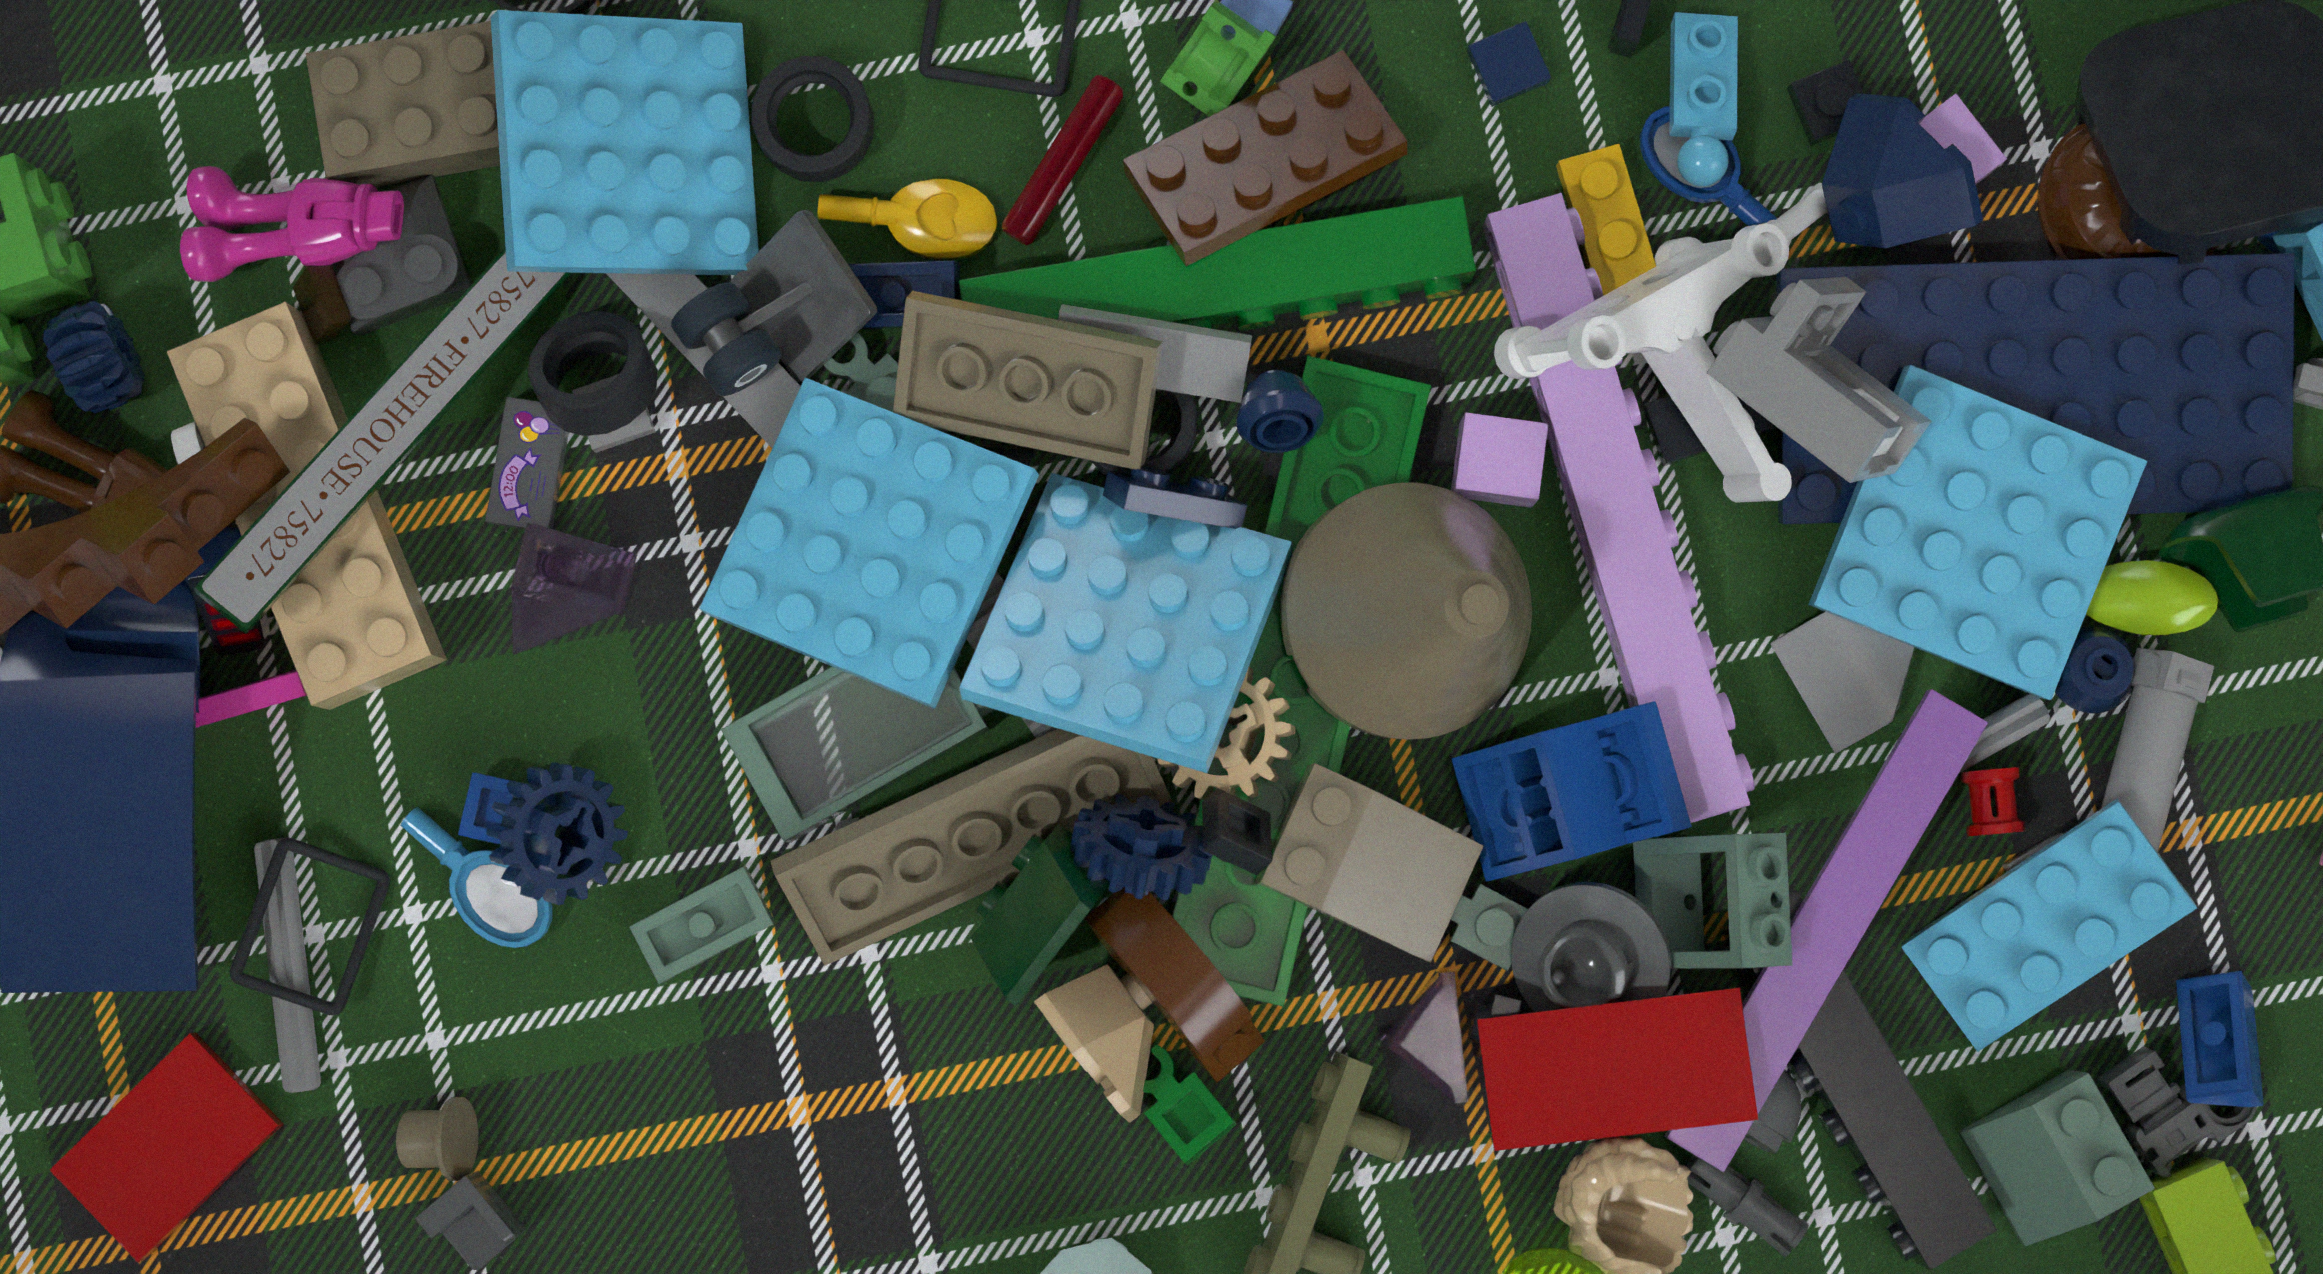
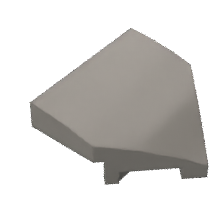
M1828 612L1821 613L1770 643L1835 754L1893 722L1896 711L1900 707L1901 696L1915 647Z

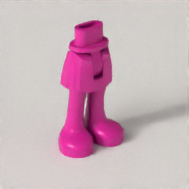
M214 166L197 167L188 176L186 185L187 198L194 215L204 226L189 227L183 232L180 240V254L186 273L197 282H215L230 275L241 265L274 257L297 256L305 266L330 265L362 252V250L364 252L374 250L378 241L399 240L402 233L404 214L403 196L398 190L378 191L372 184L357 185L327 178L304 179L301 183H297L294 190L271 194H250L238 190L230 176L222 169ZM287 222V228L247 234L226 232L253 224Z

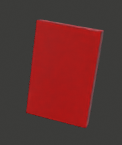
M196 1032L189 1033L72 1147L50 1171L139 1263L146 1260L284 1123Z

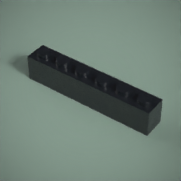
M1789 890L1790 922L1803 901L1797 890ZM1776 896L1770 899L1772 906L1776 904ZM1728 923L1719 928L1727 941L1719 947L1720 950H1730ZM1763 967L1730 969L1739 980L1747 976L1753 985ZM1842 970L1787 1066L1802 1090L1807 1092L1813 1088L1826 1111L1818 1115L1819 1120L1838 1149L1845 1145L1849 1148L1859 1165L1858 1168L1851 1171L1852 1176L1867 1201L1871 1205L1880 1201L1892 1224L1884 1229L1899 1256L1905 1262L1913 1258L1917 1264L1931 1270L1996 1232L1997 1229L1845 971Z

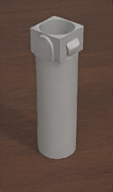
M2137 648L2134 657L2133 690L2101 809L2118 798L2158 852L2198 702L2205 703L2214 666L2173 651Z

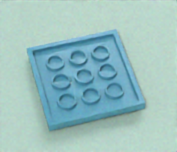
M497 10L491 16L507 271L736 275L738 272L747 271L746 264L759 250L742 23Z
M1904 366L1894 393L1932 422L1895 474L1857 482L1808 605L2039 698L2051 700L2147 461L1915 366Z
M804 378L699 609L716 619L935 709L1039 474L1035 468Z
M1051 473L959 687L962 700L1208 773L1292 556V542L1242 527L1233 529L1124 510L1103 496V487Z

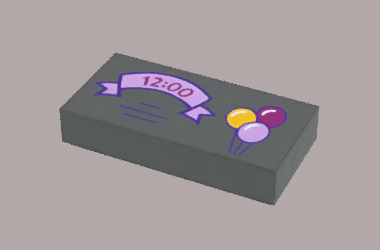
M506 397L485 520L489 524L552 533L569 432L563 431L549 420L540 402Z

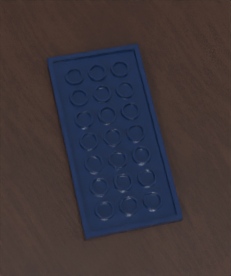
M2294 253L2205 255L2203 263L2177 265L2178 256L1803 267L1783 268L1776 274L1777 297L1789 284L1793 282L1798 283L1801 279L1847 277L1866 291L1830 345L1892 392L1895 390L1904 366L1912 365L2146 460V466L2126 514L2209 512L2239 501L2292 488ZM1778 428V463L1783 464L1789 470L1792 479L1790 492L1785 498L1778 500V522L1781 524L1841 523L1857 482L1849 483Z

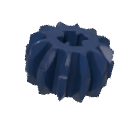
M95 301L83 306L77 304L61 311L60 316L47 321V329L44 330L43 341L48 348L46 357L53 364L55 377L60 379L66 395L73 398L79 408L85 412L91 411L95 414L105 409L111 411L129 402L128 399L141 394L145 377L140 366L141 357L134 348L133 338L129 337L125 331L123 321L115 317L111 308L105 304H98Z

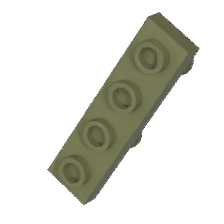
M1335 1051L1331 1063L1324 1062L1321 1065L1311 1092L1312 1098L1317 1100L1309 1123L1302 1122L1293 1136L1289 1149V1159L1294 1161L1286 1185L1279 1183L1270 1197L1266 1211V1220L1270 1221L1271 1225L1263 1246L1255 1245L1251 1250L1243 1274H1296L1300 1268L1317 1274L1361 1273L1365 1260V1251L1314 1231V1223L1341 1151L1346 1146L1396 1164L1402 1160L1408 1147L1411 1135L1409 1128L1360 1109L1359 1103L1373 1066L1338 1051Z

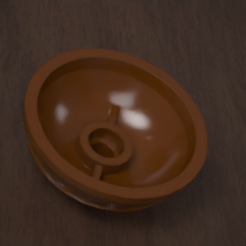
M2086 124L2075 126L2050 153L2040 176L2037 194L2040 225L2044 237L2057 259L2179 256L2155 250L2139 239L2131 245L2119 227L2122 211ZM2217 246L2207 248L2205 255H2212Z

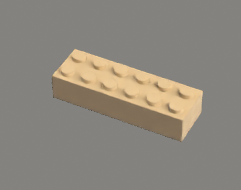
M283 302L167 351L205 447L240 420L246 418L259 425L290 470L288 475L235 519L241 535L248 530L348 420L318 345H315L303 313L287 302ZM376 490L271 606L311 706L331 710L447 660L379 493Z

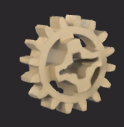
M1248 667L1239 692L1250 697L1254 703L1250 705L1246 703L1238 708L1233 707L1227 721L1232 725H1237V728L1229 733L1231 744L1225 747L1219 743L1214 758L1220 760L1223 768L1227 770L1229 775H1211L1178 765L1179 770L1172 780L1180 788L1186 787L1195 780L1194 797L1205 800L1214 788H1219L1235 796V788L1238 787L1247 796L1255 798L1259 796L1255 780L1262 776L1276 783L1279 776L1271 767L1272 762L1275 758L1290 760L1292 757L1291 752L1280 746V738L1295 734V726L1279 722L1278 718L1290 705L1284 698L1268 699L1275 684L1267 677H1264L1252 686L1253 669ZM1265 731L1262 748L1253 761L1250 752L1257 734ZM1157 759L1159 764L1163 767H1173L1177 765L1168 761Z

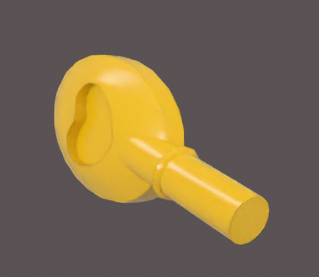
M930 179L914 182L902 188L890 201L878 200L877 197L868 199L820 194L818 200V219L868 223L872 227L876 224L888 225L890 233L898 244L909 252L927 259L951 261L971 257L983 251L991 243L997 230L994 206L989 199L976 188L949 179Z

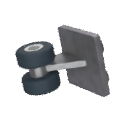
M807 209L797 212L746 264L747 271L738 272L731 280V283L713 286L688 301L673 317L671 327L686 348L698 349L708 346L713 356L706 362L703 374L716 394L728 396L749 387L761 379L778 363L779 359H781L796 382H802L804 378L810 379L877 313V307L816 217Z

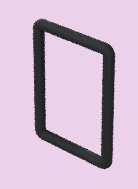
M929 0L918 69L924 77L1047 97H1058L1065 92L1067 87L1081 0H1068L1054 85L931 66L941 0Z
M293 838L280 840L274 849L229 973L230 978L237 985L327 1015L340 1014L346 1007L390 885L389 875L380 868ZM288 851L377 881L333 1002L243 973Z

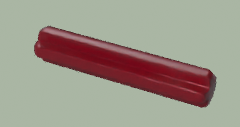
M1099 74L1093 77L1004 219L1002 228L1009 237L1024 245H1030L1034 241L1121 102L1123 89L1117 83Z

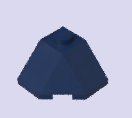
M1856 93L1848 99L1822 182L1835 242L1888 248L1973 227L1983 221L1971 161L1954 144L1944 149L1920 125L1925 115L1908 98Z

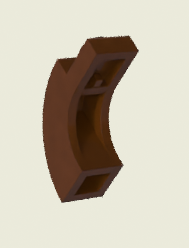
M1123 887L1121 890L1113 893L1084 918L1111 957L1153 1001L1203 1070L1216 1083L1265 1042L1250 1020L1253 1016L1235 991L1185 930L1149 891L1148 895H1144L1142 899H1137L1133 894L1125 892V887Z

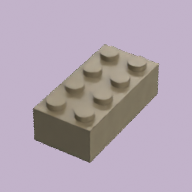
M558 9L543 11L546 13H560ZM491 21L306 53L324 171L327 179L341 180L357 185L372 184L375 187L414 181L431 174L434 177L500 166Z

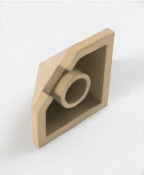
M1107 964L1044 993L1034 1002L1083 1069L1090 1074L1097 1084L1100 1083L1105 1089L1103 1093L1109 1102L1130 1123L1141 1112L1144 1081L1146 1080L1154 1024L1143 1010L1153 1002L1128 973L1119 978Z

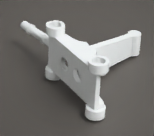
M1822 183L1812 187L1810 194L1776 220L1744 227L1736 233L1734 239L1704 244L1692 237L1665 241L1658 248L1655 255L1656 267L1543 330L1533 326H1522L1504 331L1495 344L1494 356L1497 366L1509 378L1523 379L1541 375L1547 368L1570 360L1585 370L1607 369L1620 362L1626 353L1641 352L1724 475L1723 489L1726 496L1736 503L1782 500L1791 489L1792 479L1790 472L1783 464L1773 462L1755 430L1752 417L1742 407L1737 396L1706 373L1715 361V357L1702 335L1711 330L1714 315L1726 298L1751 278L1770 276L1781 271L1788 260L1791 240L1822 215L1828 213Z

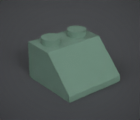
M2068 1069L1958 1131L2023 1246H2028L2099 1221L2155 1189L2089 1073Z

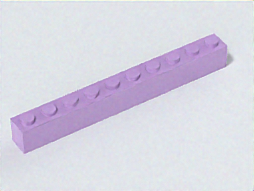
M1562 193L1487 215L1482 228L1513 328L1533 326L1543 330L1603 296L1602 287L1593 267L1585 269L1578 246L1585 244V235L1580 216L1575 207L1566 209ZM1622 359L1615 366L1622 364ZM1570 360L1547 368L1541 375L1529 378L1542 423H1548V443L1629 706L1631 708L1656 701L1691 823L1750 806L1747 792L1755 788L1752 772L1743 753L1735 755L1728 731L1735 729L1734 714L1727 695L1724 692L1718 694L1715 692L1709 669L1716 668L1714 649L1707 632L1697 633L1690 608L1697 607L1698 605L1696 591L1688 571L1678 572L1671 547L1679 545L1678 534L1670 511L1668 509L1660 511L1652 487L1660 484L1659 472L1651 450L1649 448L1641 450L1634 426L1641 424V416L1635 395L1631 388L1622 390L1615 366L1600 370H1585Z

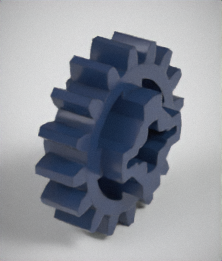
M552 762L549 772L546 769L532 766L527 768L528 785L513 780L506 784L509 793L513 797L509 804L494 802L492 809L497 814L503 816L501 825L487 828L486 835L500 839L501 847L494 850L489 857L491 862L509 865L504 871L501 880L512 886H521L520 895L537 901L543 896L544 901L557 905L564 904L566 894L583 900L588 898L587 881L603 886L608 882L607 876L602 870L605 862L620 864L622 857L611 849L613 841L627 838L628 831L614 827L613 820L623 814L625 809L623 805L606 802L614 788L610 783L594 781V771L577 766L572 770L571 765L559 762ZM546 797L544 803L537 805L542 799ZM556 828L561 830L559 838L554 836Z
M1123 794L1116 795L1115 804L1113 805L1099 798L1094 800L1093 810L1086 808L1080 810L1078 821H1075L1070 845V851L1075 852L1074 865L1077 867H1089L1087 879L1097 881L1105 878L1110 881L1109 891L1115 893L1125 887V892L1133 894L1137 899H1142L1144 895H1148V891H1154L1162 900L1169 899L1171 889H1175L1184 895L1190 894L1193 883L1199 885L1205 883L1207 871L1210 869L1212 854L1203 851V826H1194L1196 819L1194 813L1189 812L1178 815L1173 812L1175 803L1168 801L1159 807V801L1150 799L1146 795L1137 798L1136 803L1130 802Z

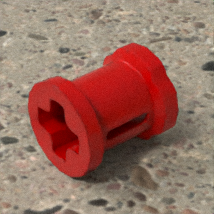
M2019 767L1960 773L1961 782L1967 784L1969 788L1972 823L1966 827L1967 836L2026 831L2025 821L2019 820L2017 814L2014 780L2020 777ZM1990 787L1994 788L1996 817L1992 815Z

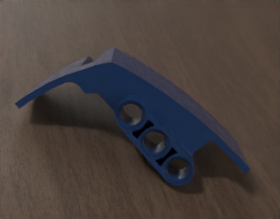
M185 580L181 581L154 605L117 586L67 629L33 610H30L9 628L0 661L1 993L197 990L199 983L195 889L196 713H199L200 647L199 623L195 600Z

